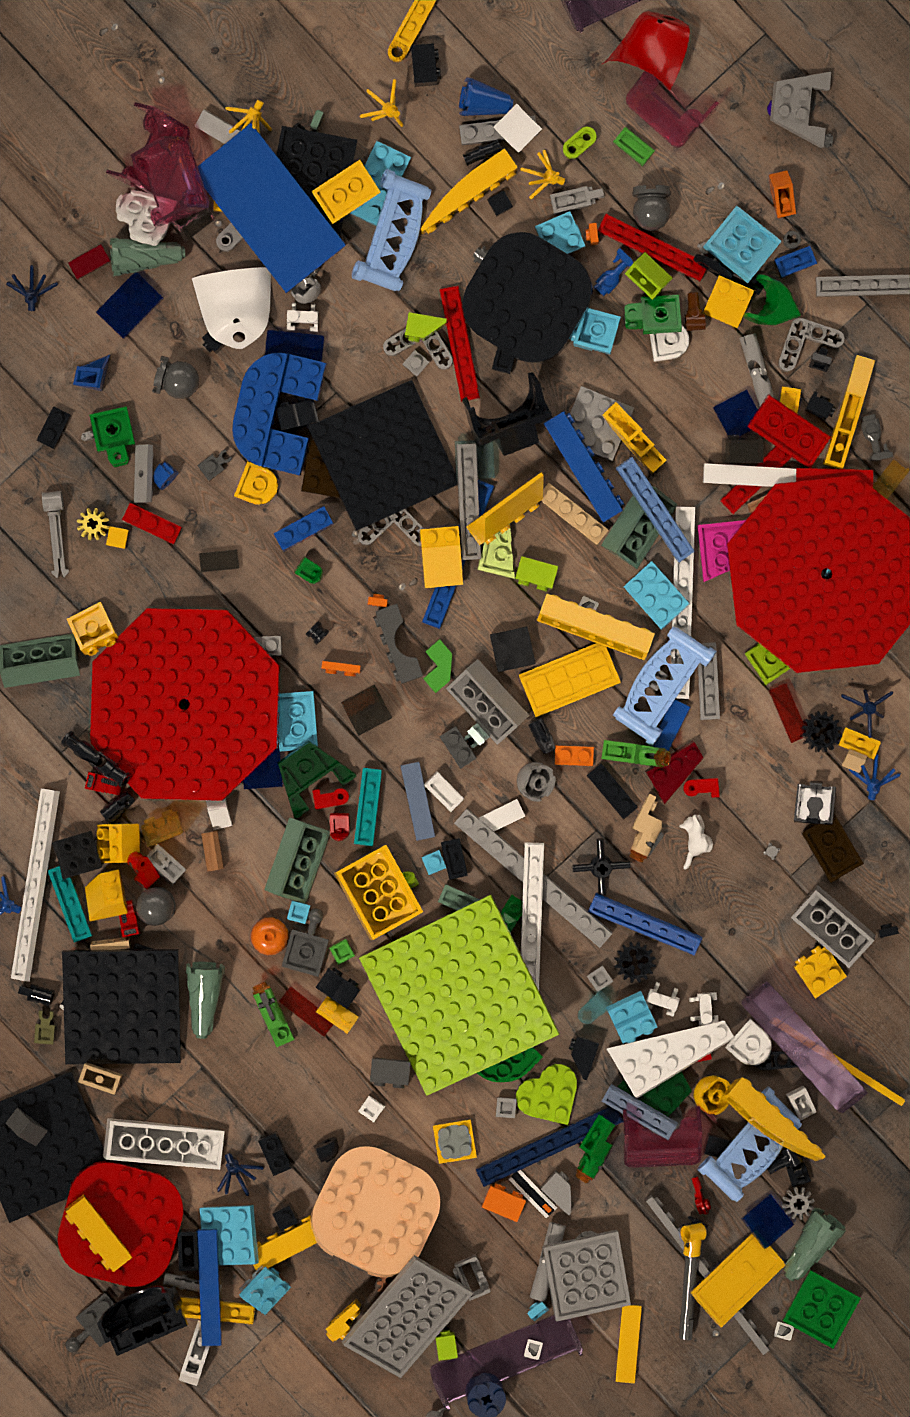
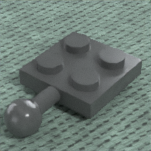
M314 908L308 913L310 924L307 933L292 929L281 967L319 977L329 939L315 936L317 924L323 920V912L320 909Z
M106 1292L76 1316V1319L85 1330L77 1337L67 1339L65 1347L69 1352H77L81 1347V1343L89 1336L93 1338L99 1347L105 1344L97 1322L102 1314L115 1304Z

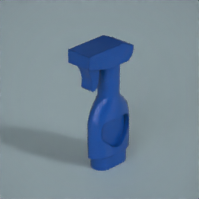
M621 248L617 250V256L613 263L619 260L622 262L614 270L605 271L595 281L594 288L602 296L611 293L619 283V275L633 264L632 259Z

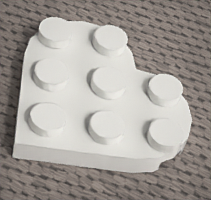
M132 190L129 194H121L116 201L117 219L129 224L130 238L152 246L158 245L165 237L177 207V201Z

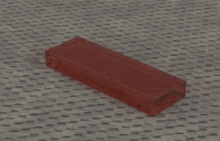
M787 683L768 690L790 743L805 738L800 737L804 733L800 727L805 725Z
M292 986L289 987L279 1000L281 1004L322 1036H325L334 1025L316 1012L319 1007Z

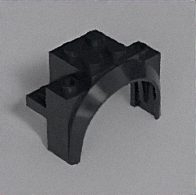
M534 372L527 373L529 392L525 401L519 408L506 416L495 419L479 417L476 415L475 408L470 407L468 398L462 399L471 433L478 447L495 441L503 456L539 443L535 425L541 424L553 417L544 400L540 382Z
M153 1286L135 1292L113 1304L102 1314L97 1325L105 1343L111 1342L116 1355L119 1356L188 1326V1322L182 1311L181 1305L183 1303L176 1287Z

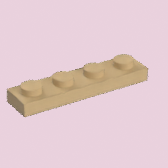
M550 483L543 489V499L541 502L595 545H598L609 530Z

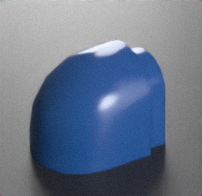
M164 461L154 471V482L160 490H163L171 484L179 473L169 463Z

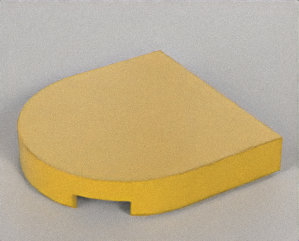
M247 461L234 497L255 505L266 504L277 493V478L268 468Z

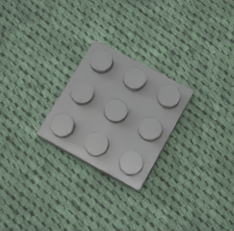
M581 386L570 412L575 421L573 426L576 430H581L585 437L582 441L586 447H591L595 455L613 461L621 439L602 415L615 402L630 417L634 407Z

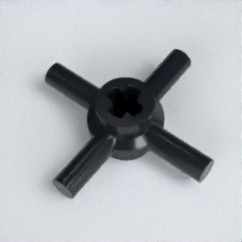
M597 838V856L592 859L590 864L572 865V871H591L595 877H598V894L606 895V877L610 875L612 870L629 869L630 861L612 862L609 857L605 856L604 838ZM600 864H604L603 869L598 868Z

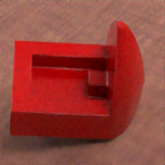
M330 813L331 838L338 842L345 840L350 834V813Z

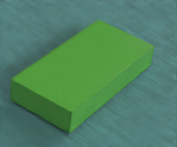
M626 127L613 141L615 145L642 167L655 152L654 149Z

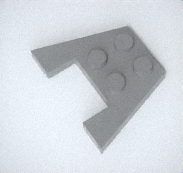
M831 72L774 82L770 121L819 148H823L826 128L808 125L812 89L830 90Z

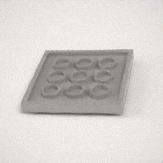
M617 1229L542 1246L556 1322L631 1305Z

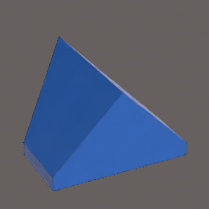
M110 355L84 366H77L73 385L102 391Z

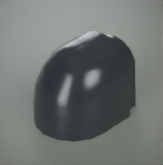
M336 1137L326 1139L313 1146L321 1163L324 1161L327 1163L334 1159L339 1150Z

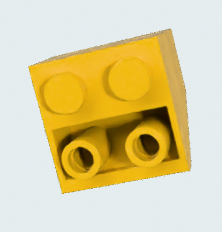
M139 824L97 825V851L101 863H127V859L132 852H140Z

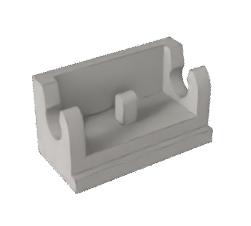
M159 844L146 856L150 859L158 874L171 886L186 871Z

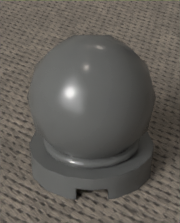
M646 185L633 187L632 196L638 198L633 207V215L636 223L641 228L655 231L664 227L669 221L671 209L670 204L665 199L671 195L669 186L655 185L656 189H646Z
M161 356L160 368H157L153 384L156 387H154L152 392L160 394L162 390H165L168 395L176 399H185L192 396L199 386L197 370L187 362L176 361L170 363L169 357Z
M153 887L146 889L140 894L136 902L137 915L147 925H162L169 921L175 913L176 903L174 897L165 888Z

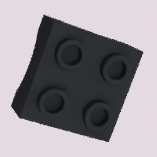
M528 626L490 634L498 672L536 664Z
M92 831L52 842L63 879L102 868Z

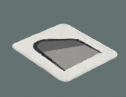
M585 596L582 597L579 606L594 610L599 605L598 602Z
M777 1322L774 1336L790 1341L794 1327L786 1323Z
M528 1339L524 1356L538 1360L543 1343Z

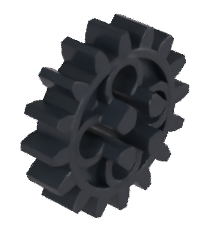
M817 711L815 716L809 714V720H803L805 726L800 727L804 731L800 737H805L806 739L803 744L809 743L808 749L815 748L816 753L820 752V750L825 753L827 748L833 750V744H839L837 738L842 737L838 733L842 727H837L836 725L839 723V720L834 721L833 714L827 716V711H824L822 714ZM814 721L818 722L817 727L814 726ZM828 724L831 725V730L824 731L822 735L815 737V740L811 739V734L818 733L820 729L827 727ZM825 737L829 739L828 743L824 742Z
M638 941L636 946H633L632 942H629V947L623 944L624 950H617L620 956L614 957V960L618 961V964L614 965V967L620 968L617 974H624L623 980L629 977L630 983H633L634 979L641 983L642 977L647 980L646 974H653L650 968L656 967L652 963L656 958L654 956L650 957L653 951L651 949L646 951L647 945L644 944L640 947V942ZM632 949L636 950L635 957L637 960H641L642 957L648 958V962L645 964L637 963V967L641 970L639 975L634 974L635 967L632 964L627 968L622 966L623 961H633L629 954Z

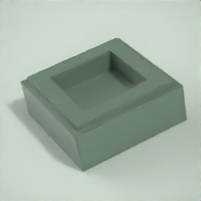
M319 110L315 112L310 124L311 131L318 132L324 118V112Z

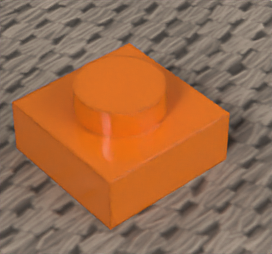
M590 223L588 229H585L586 241L590 240V246L598 245L599 242L597 223Z
M373 594V597H368V605L387 607L388 599H384V595Z

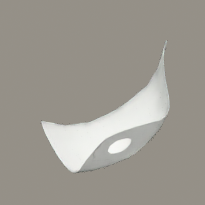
M266 267L227 270L192 278L204 323L209 334L216 341L232 348L243 349L263 334L269 319L271 273ZM238 318L240 322L233 323V320ZM236 332H242L245 335V339L242 342H236L233 339V335Z

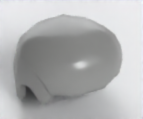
M307 277L291 289L290 292L297 302L307 304L317 299L321 293V285L317 279Z

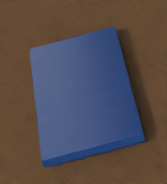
M252 123L191 171L286 293L346 246L257 129L252 128Z

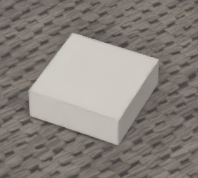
M369 1095L358 1112L372 1122H375L385 1106Z

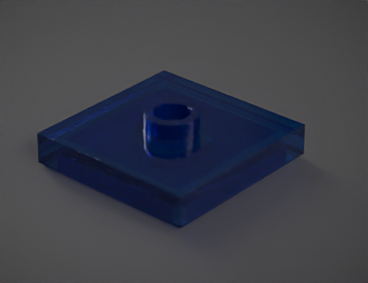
M747 390L713 407L730 442L752 431L747 425L758 409Z
M279 748L243 781L244 789L283 787L282 776L277 763L281 760Z
M768 1194L740 1218L764 1249L768 1248L794 1225L771 1194Z

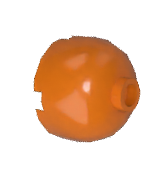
M273 917L259 920L251 931V943L259 953L267 956L282 952L289 940V932L285 924Z

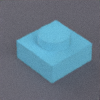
M439 850L421 857L429 875L446 868Z
M292 900L287 919L306 924L311 905Z
M536 1302L529 1308L530 1311L527 1314L533 1321H536L550 1309L544 1302Z

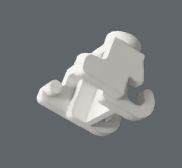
M292 303V310H287V330H295V326L291 325V323L314 324V327L310 326V331L318 332L319 311H315V304H311V311H296V303Z
M656 982L654 989H650L646 998L648 1008L652 1009L653 1005L649 1004L652 1003L670 1009L667 1010L666 1015L674 1016L680 999L676 997L678 989L674 988L671 997L657 993L660 983Z
M717 992L697 994V997L689 998V1002L699 1001L700 1016L690 1017V1021L700 1020L699 1025L718 1022V1015H714L712 1019L711 997L712 1000H717Z

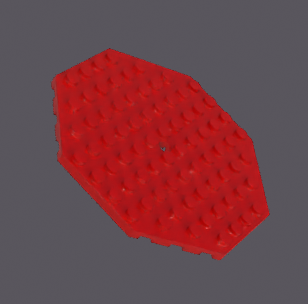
M857 475L775 484L727 543L736 626L795 673L878 665L910 625V517ZM823 569L831 571L832 576L830 579L822 578L821 572Z
M147 608L118 636L119 638L115 640L116 643L113 646L107 647L92 661L90 743L97 751L117 763L124 772L131 773L132 776L128 784L141 799L223 801L278 748L280 665L228 610ZM187 699L190 703L189 708L186 710L180 707L181 700Z

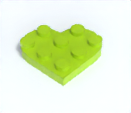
M552 1064L542 1071L539 1078L525 1080L519 1085L516 1092L518 1108L524 1114L531 1117L568 1125L577 1089L575 1073L564 1064Z

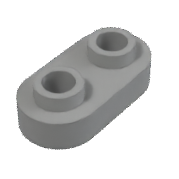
M230 223L217 236L216 244L221 251L229 252L244 238L233 224ZM228 238L229 243L223 244L222 240Z

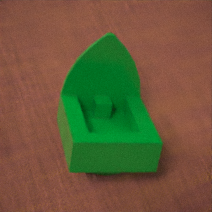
M305 556L294 571L296 575L311 584H317L323 579L322 567Z

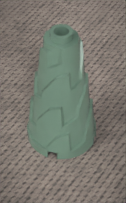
M110 238L113 276L175 264L182 261V258H185V248L177 242H160L158 245L152 246L132 239Z
M193 962L192 967L189 963L186 964L191 1025L196 1038L205 1039L213 1031L214 1016L225 971V966L220 964L219 968H216V963Z
M815 1207L812 1210L809 1219L801 1230L803 1232L785 1264L784 1271L786 1273L784 1275L791 1281L803 1278L810 1268L846 1232L845 1226L831 1214L822 1215L824 1210Z

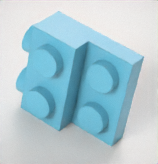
M589 308L579 322L577 330L572 334L571 341H574L573 345L590 351L595 350L611 354L621 317Z
M641 991L606 1007L622 1043H632L638 1036L642 1034L649 1035L657 1028Z

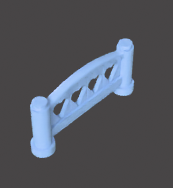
M386 169L381 177L380 187L387 189V193L366 261L358 260L352 270V279L358 281L365 280L392 291H400L403 280H400L399 276L410 260L416 246L422 221V202L424 199H429L431 189L425 185L398 176L394 171ZM413 201L410 215L407 216L397 204L398 202ZM407 219L408 223L404 226L405 232L403 234L394 226L393 220ZM400 236L402 242L399 244V251L395 252L386 239ZM394 254L396 256V261L393 263L394 268L389 270L380 257Z
M672 627L667 634L669 641L652 655L637 675L628 694L625 706L623 708L619 706L613 714L616 720L646 739V743L650 746L655 744L663 732L657 725L699 663L707 667L717 652L711 647L707 648L675 627ZM672 649H678L684 664L667 663L666 658L671 655ZM662 665H667L673 680H658L655 675L660 671ZM651 681L657 682L662 696H648L645 694V689L649 687ZM644 696L652 712H637L634 710V705L639 703L640 697Z
M769 1086L761 1092L766 1096V1100L778 1107L780 1113L785 1118H789L794 1123V1126L799 1129L802 1125L800 1119L774 1095V1090ZM747 1122L716 1160L712 1156L707 1157L697 1170L702 1175L706 1174L731 1200L738 1202L744 1195L742 1188L766 1171L776 1159L783 1146ZM754 1135L768 1138L769 1144L764 1146L763 1151H759ZM743 1149L757 1153V1159L753 1160L752 1165L746 1163ZM731 1163L743 1165L746 1168V1172L741 1174L740 1179L735 1178Z

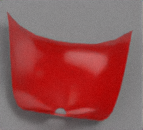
M651 11L643 12L604 63L619 61L638 67L655 76L671 90L687 51L690 35L689 25L672 16ZM658 19L663 20L664 22L658 23Z

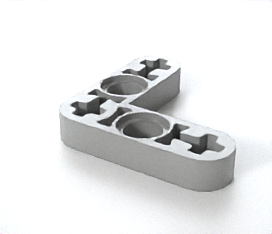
M796 318L790 325L778 366L783 372H790L794 369L804 339L831 348H839L844 343V334L839 330L803 318ZM799 322L802 323V327H805L804 330H800L798 335L802 336V339L797 336H791V333L795 335L797 330L794 324L797 325ZM814 328L822 330L823 335L821 338H815L812 335ZM829 331L828 336L834 337L837 334L838 339L841 341L833 344L832 339L827 338L826 341H823L826 336V332ZM796 340L799 344L798 349H789L788 342ZM785 351L790 354H796V357L791 356L790 363H792V366H788V368H785V364L782 363V360L785 361L788 357V354H784Z
M406 329L384 342L383 350L386 355L396 356L416 344L415 342L406 343L403 341ZM435 332V335L430 336L427 340H420L439 369L447 370L451 367L452 356L438 332ZM399 337L404 347L400 348L399 344L395 347V352L387 351L388 343L396 344L398 342L396 338ZM433 339L438 340L440 343L439 348L436 350H432L429 347V342ZM444 349L445 352H442L444 358H449L447 361L448 365H440L441 358L439 355L435 357L433 354L439 353Z
M404 509L399 513L402 515L405 512L406 515L399 522L395 520L399 518L396 514L384 519L386 526L382 529L377 528L375 523L372 524L374 530L379 533L375 535L373 532L370 535V541L362 540V533L371 531L368 528L369 526L359 531L358 540L363 545H370L395 523L416 546L421 547L420 541L416 542L417 536L414 533L410 536L408 533L414 531L416 526L420 529L424 528ZM403 520H412L413 527L408 530L402 527Z

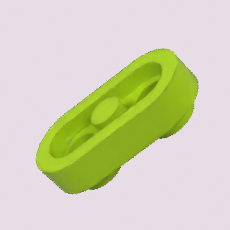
M583 127L563 145L564 156L568 159H576L595 143L597 137L595 130L591 127ZM584 135H589V136H590V140H588V141L584 140V139H583V136H584ZM574 147L576 151L570 153L568 149Z

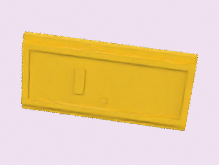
M598 643L519 674L535 717L621 683L607 647Z
M754 1230L690 1293L721 1328L785 1266V1263L765 1239Z

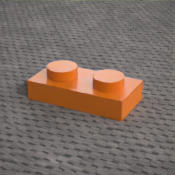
M322 661L321 667L325 669V673L337 674V671H342L344 676L356 677V673L360 674L361 670L359 665Z
M555 745L554 765L593 766L594 747Z

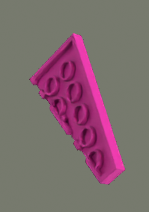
M746 520L697 525L703 583L730 571L727 543Z

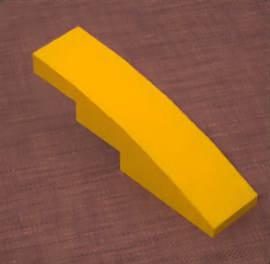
M617 402L602 415L618 437L651 474L666 462V459L654 447L651 440L642 432L643 429Z

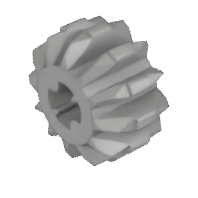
M794 1187L793 1194L790 1190H787L789 1198L786 1196L782 1198L788 1202L782 1204L783 1208H788L785 1211L786 1215L792 1213L791 1218L795 1219L798 1214L800 1220L803 1219L802 1213L809 1217L810 1213L807 1209L813 1210L814 1207L809 1204L815 1202L814 1198H809L812 1193L810 1191L805 1193L804 1187L800 1189V1192H798L797 1187ZM796 1199H800L801 1202L803 1201L799 1208L794 1205L797 1202Z

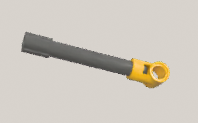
M702 1223L685 1225L680 1231L681 1238L684 1241L683 1254L685 1255L679 1338L683 1340H692L695 1298L690 1292L696 1287L698 1256L701 1254V1241L706 1238V1228Z

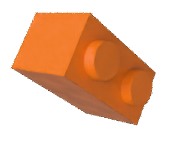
M495 1183V1185L490 1184L481 1205L482 1208L518 1222L526 1199L523 1198L524 1194L515 1190L512 1193L506 1191V1187Z

